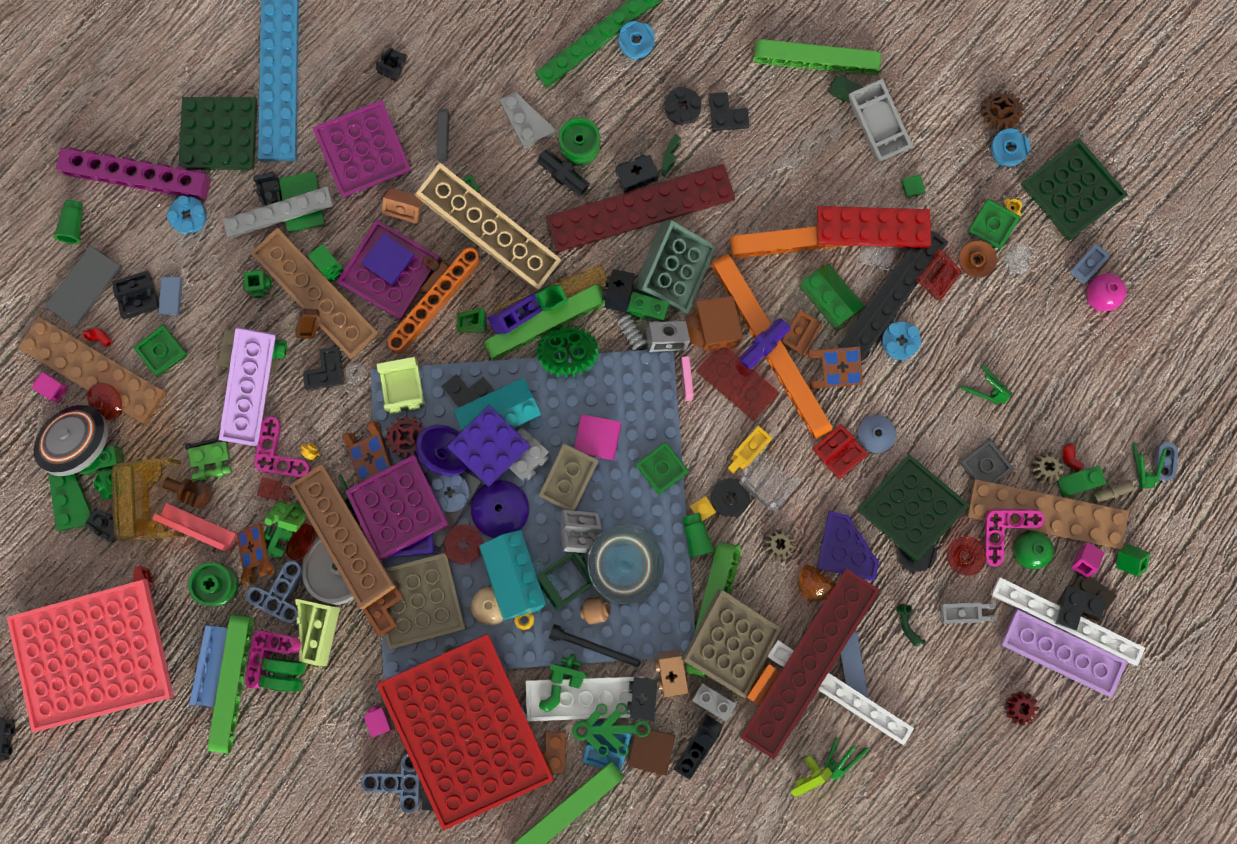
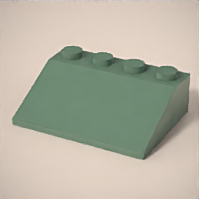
M672 220L661 222L632 290L645 296L669 302L670 308L688 314L716 246Z

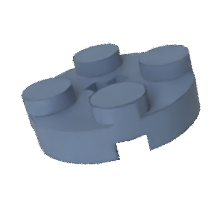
M440 475L432 482V489L443 511H459L469 500V484L460 475ZM450 487L452 490H455V493L452 494V498H449V496L446 495V491H448V488Z

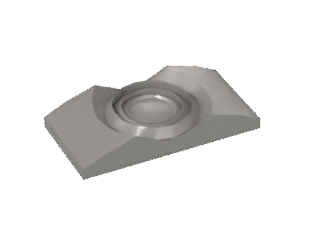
M883 79L848 94L854 115L865 133L867 144L878 162L913 147Z

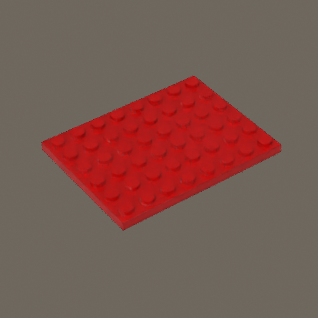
M489 633L377 683L381 696L443 831L554 781Z

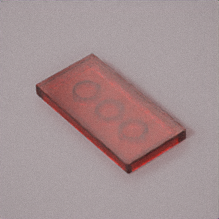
M727 347L714 351L697 370V373L752 421H755L779 392L753 369L749 370L738 359L739 357Z

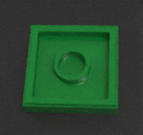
M987 198L967 232L1001 250L1021 216Z
M164 324L133 347L156 377H159L187 355V352Z
M666 441L635 464L658 496L689 473V470Z

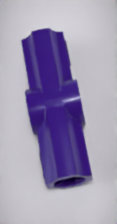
M778 318L765 332L763 331L755 338L752 345L738 359L746 368L751 370L778 345L777 343L791 328L784 320Z

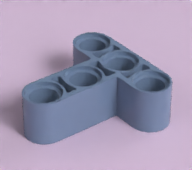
M295 561L285 563L271 590L253 587L246 594L247 601L284 622L297 623V605L289 601L302 578V564ZM296 565L297 573L292 576L290 568ZM284 582L288 585L285 593L281 592L280 589ZM257 591L261 593L259 601L254 599V594ZM274 600L278 602L276 610L271 608V603ZM290 609L295 611V617L292 620L288 617Z
M408 754L402 759L401 772L373 771L364 775L361 779V787L366 792L400 793V808L405 813L414 812L421 804L422 784L415 768L408 765ZM368 777H373L376 780L374 787L368 785ZM388 777L395 779V787H390L387 784ZM408 777L415 779V787L407 785ZM407 798L414 799V808L406 805Z

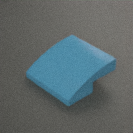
M596 721L592 726H601L603 723ZM631 733L613 734L621 743L628 746ZM593 734L601 744L608 746L609 753L605 757L599 756L597 750L588 742L582 762L603 768L613 761L621 772L625 756H620L617 753V749L601 734ZM625 746L619 748L620 753L627 751ZM600 747L599 752L605 754L607 749Z

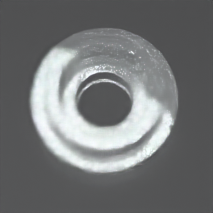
M352 364L346 371L347 378L353 383L361 382L366 375L364 367L360 364ZM355 371H359V375L357 377L353 376V373Z

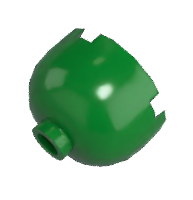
M1027 531L1020 534L1014 540L1012 552H1014L1015 561L1021 567L1034 570L1048 565L1053 558L1054 547L1050 538L1044 533Z

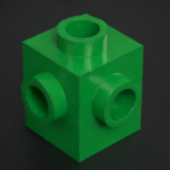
M263 270L244 272L242 284L245 292L253 298H263L264 295L270 294L269 288H272V281Z
M105 468L99 471L94 480V487L97 492H100L103 501L121 496L126 490L124 475L119 472L118 468Z

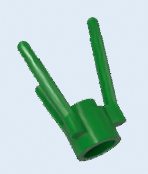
M982 365L981 368L988 374L985 375V379L995 387L991 393L994 395L993 397L961 386V389L990 400L994 404L998 402L1005 404L1012 395L1008 387L1003 385L985 365Z
M1133 443L1139 488H1155V483H1160V473L1167 449L1164 448L1162 450L1156 474L1153 476V472L1145 471L1143 454L1138 455L1137 445Z
M835 738L828 758L823 765L832 772L830 778L837 781L869 749L865 748L844 767L842 765L856 747L853 745L839 763L836 760L831 762L839 741L838 738Z

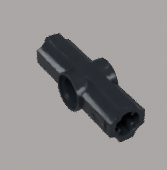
M548 149L540 154L537 163L551 173L553 179L560 185L567 186L579 197L587 191L590 183L577 174L565 160L561 161Z

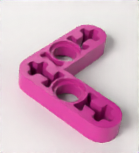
M274 417L265 418L262 422L254 460L255 467L262 472L298 478L309 473L311 466L308 462L276 456L281 423ZM272 421L274 424H276V427H273L271 429V434H273L274 437L265 435V433L270 434V428L267 427V425L271 424ZM271 439L273 442L272 447L268 450L264 449V441ZM266 458V461L273 463V467L265 465L263 468L260 465V461H264ZM281 461H286L288 464L285 471L278 469V464ZM292 462H294L293 466L301 467L303 464L306 471H302L300 474V471L292 469Z
M991 509L987 511L984 534V558L986 562L991 566H999L1003 562L1005 528H1039L1045 521L1044 515L1036 509ZM1017 513L1020 516V520L1013 524L1009 518L1012 514ZM1024 513H1026V517H1034V514H1036L1039 520H1036L1035 523L1031 520H1025ZM994 514L1000 517L996 520V527H1000V529L994 528V522L990 520V517H994ZM996 532L1000 538L997 542L992 543L989 540V536ZM989 546L999 547V549L995 548V553L999 556L995 558V561L989 558V556L993 555V549L989 548Z
M257 631L253 636L245 677L247 687L261 688L258 686L259 677L267 673V671L261 668L263 658H269L271 651L291 655L297 654L301 648L300 639L295 636ZM262 638L267 639V643L262 642ZM276 638L279 640L277 647L274 645ZM290 643L292 644V646L288 647L286 646V644ZM260 655V656H261V662H260V664L258 665V664H257V657Z

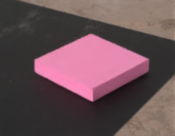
M687 356L682 357L680 363L685 402L691 401L694 394L690 358Z

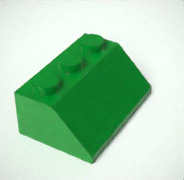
M829 263L814 271L800 284L802 291L835 330L865 307Z

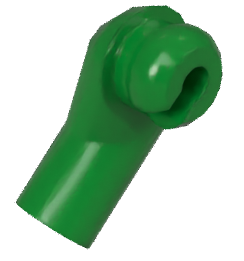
M552 685L551 696L546 700H541L539 703V708L542 711L549 712L559 705L561 686Z

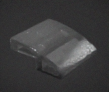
M861 246L858 263L873 265L877 269L894 271L898 247Z

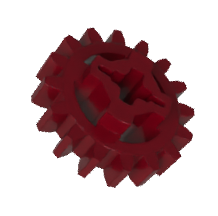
M405 416L403 421L398 417V423L391 422L392 429H386L390 432L389 435H385V438L390 440L386 445L388 447L392 446L390 450L392 453L397 451L396 456L401 457L404 454V457L408 458L409 454L416 455V435L420 434L425 428H420L423 423L421 421L416 423L415 417L411 421H409L408 416ZM403 425H412L408 428L401 427ZM397 432V439L394 441V435ZM401 432L407 434L412 443L405 440ZM405 446H411V447H412L411 449H407V450L401 449V448H404Z

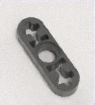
M439 109L437 161L447 162L449 150V110Z

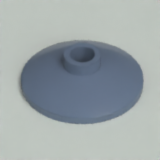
M873 415L861 422L858 427L857 437L865 450L871 453H882L890 449L894 444L896 431L889 419L880 415ZM875 430H879L881 432V436H876Z

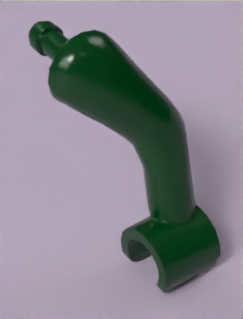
M899 604L896 607V611L901 617V626L904 634L914 646H919L920 643L925 644L926 641L921 639L910 628L908 615L912 613V606Z

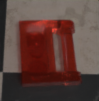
M938 249L931 263L922 275L920 274L916 278V281L936 300L941 301L962 273V270L944 251ZM942 261L943 265L934 275L932 280L929 281L928 278L933 273L938 264Z

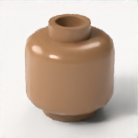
M602 597L586 599L583 602V607H580V615L588 624L605 622L611 614L609 602L605 601Z

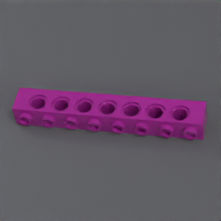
M73 147L60 149L55 168L65 176L176 196L194 197L204 201L207 199L211 179L201 170H194L193 172L179 166L170 168V166L162 163L153 165L145 160L137 162L128 157L120 159L111 154H104L103 156L90 150L81 152ZM137 170L136 174L131 176L132 172ZM155 173L154 177L149 179L150 175ZM173 176V179L167 182L168 178ZM191 180L190 184L185 185L186 181Z

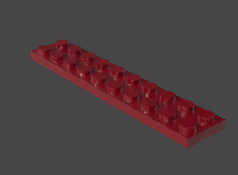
M721 164L548 215L546 219L556 252L558 253L734 201L735 195L725 165Z
M845 568L743 730L740 738L772 759H775L880 589Z

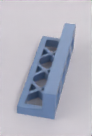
M205 626L189 705L215 706L228 629L226 627Z

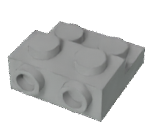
M521 427L517 432L531 447L509 469L524 482L526 479L529 481L536 474L534 470L539 465L542 467L550 459L548 457L550 453Z

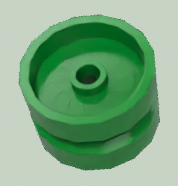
M580 117L570 119L564 123L559 131V144L562 156L568 162L581 166L595 160L600 152V134L597 126L592 121Z
M204 563L191 573L188 589L191 597L197 603L205 606H222L229 603L236 596L239 589V579L236 572L227 565Z
M263 658L261 668L264 671L273 672V674L261 675L258 686L274 691L301 692L303 691L304 681L301 678L292 677V675L305 674L307 663L286 659Z

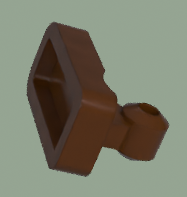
M429 255L423 258V263L433 271L419 289L425 295L449 266L442 259L438 263Z
M305 308L300 311L295 329L297 338L312 339L315 337L320 321L319 310Z

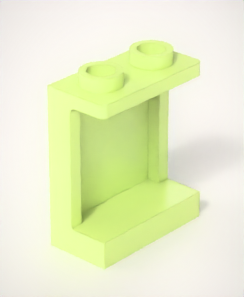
M415 357L377 364L385 402L384 410L390 412V414L400 413L401 409L417 410L420 409V406L425 405L418 361Z

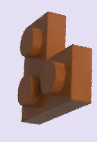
M397 586L363 609L379 637L397 627L396 622L387 610L403 599Z
M546 732V749L542 753L551 773H565L566 732Z

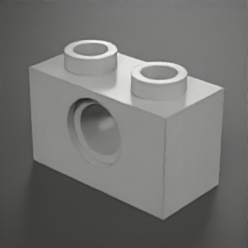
M686 321L649 322L645 332L649 352L686 351L690 342Z
M700 683L691 699L726 722L737 705L703 683Z

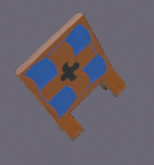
M860 347L810 350L808 352L809 359L822 358L824 380L812 381L810 383L811 389L863 385Z
M378 421L367 423L372 436L356 443L354 433L346 432L342 435L359 483L392 466Z
M262 523L237 533L243 568L241 582L243 584L248 583V577L250 583H254L256 576L251 568L260 565L258 570L260 576L266 575L265 569L268 576L272 575L274 569L268 561Z

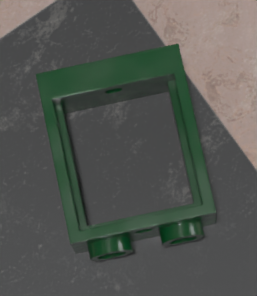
M570 552L536 575L542 592L556 611L593 586L588 576L587 566L584 563L586 562L585 558L581 553ZM571 560L587 584L563 600L546 576Z

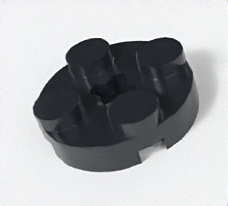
M677 87L668 94L665 100V111L668 119L677 125L693 123L701 113V98L695 91L689 88ZM680 103H686V106H687L688 108H687V109L683 108L682 110H680V109H679V108H680V105H679V104H680Z
M733 478L719 481L711 493V502L714 509L725 517H735L742 514L747 509L750 500L748 487L742 481ZM728 492L731 495H736V497L734 498L735 502L731 503V501H726L725 498H727Z
M934 545L917 563L898 546L896 550L899 564L911 572L927 570L935 563L937 558V550Z

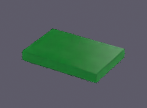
M315 171L279 178L282 201L319 189L317 173ZM323 210L286 221L288 233L325 226Z

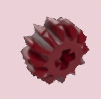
M1019 691L1018 696L1012 693V700L1006 699L1009 706H1005L1004 710L1010 711L1006 717L1012 718V723L1014 724L1019 722L1021 726H1025L1026 722L1032 724L1031 717L1038 718L1034 711L1040 710L1039 707L1034 706L1037 703V699H1031L1032 695L1030 693L1025 695L1023 691ZM1020 705H1024L1023 712H1019L1021 709Z

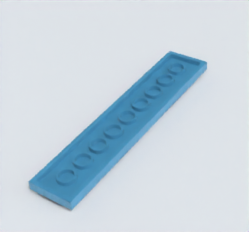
M261 0L258 160L260 162L297 161L299 0Z

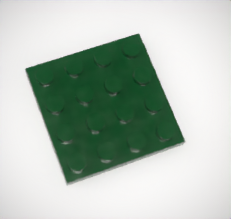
M182 97L178 166L187 170H254L257 98Z
M1080 138L1020 184L1068 241L1128 196L1127 192Z
M909 454L860 505L857 511L917 563L970 504Z

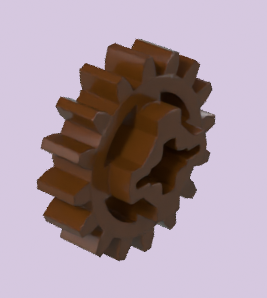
M997 91L996 95L990 93L989 98L985 97L982 104L981 117H985L984 123L990 122L989 127L996 125V129L999 130L1000 126H1003L1006 130L1008 125L1014 127L1015 122H1019L1023 113V103H1019V97L1013 98L1014 93L1007 95V91H1004V94Z

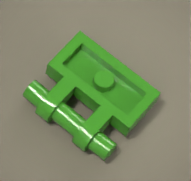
M223 441L188 449L191 468L199 467L197 473H192L193 481H204L214 476L219 478L225 476V474L232 473L231 466L224 467L223 462L231 461L228 442ZM216 464L215 469L207 470V465Z
M280 501L266 515L265 524L271 525L278 522L277 527L283 528L286 531L297 532L306 520L307 515L301 504L292 502L291 505H287L285 501Z

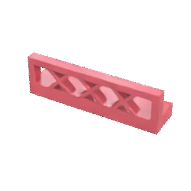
M169 503L165 504L161 515L155 514L153 520L223 551H230L237 536L236 533Z

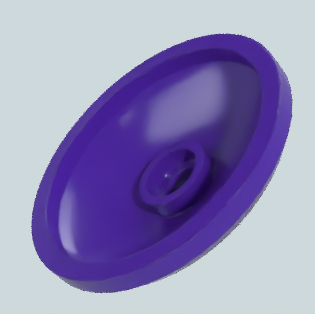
M432 425L423 429L416 440V451L423 464L430 470L447 476L458 475L464 472L468 467L447 447V444L460 432L445 425Z
M497 480L489 487L485 484L476 492L471 503L473 522L483 534L492 538L519 531L524 527L529 516L528 499L525 493L514 483ZM497 505L502 506V510L500 512H497L495 510V507Z

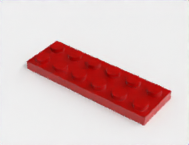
M818 206L817 245L929 248L931 246L930 209Z

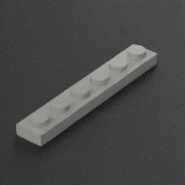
M327 186L223 219L227 237L231 239L332 207L334 202L331 190Z

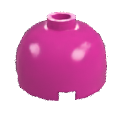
M1110 273L1096 276L1086 287L1087 302L1092 308L1100 312L1115 310L1124 302L1127 294L1124 281L1117 275Z

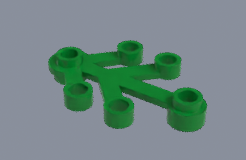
M603 703L596 706V710L586 721L581 720L574 724L572 729L573 736L579 741L587 740L601 757H605L609 753V748L607 745L601 744L593 734H601L617 749V753L620 756H625L629 752V747L621 743L613 734L636 733L639 737H646L650 732L649 724L643 720L638 721L635 725H613L621 715L626 714L627 705L625 703H618L616 710L601 726L592 725L600 716L607 713L608 708ZM599 706L605 707L604 713L598 712ZM618 706H625V711L620 713ZM645 725V732H640L638 727ZM580 727L586 728L585 734L579 733ZM621 746H625L627 748V751L625 753L619 752V748ZM605 747L607 749V752L605 754H601L599 752V748Z

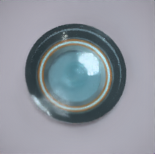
M617 525L606 529L593 541L587 556V572L593 587L601 596L614 603L632 604L645 600L657 589L663 577L664 558L658 542L646 530L634 525Z

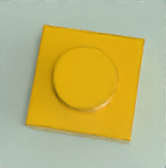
M706 496L689 506L693 514L700 513L702 521L716 513Z

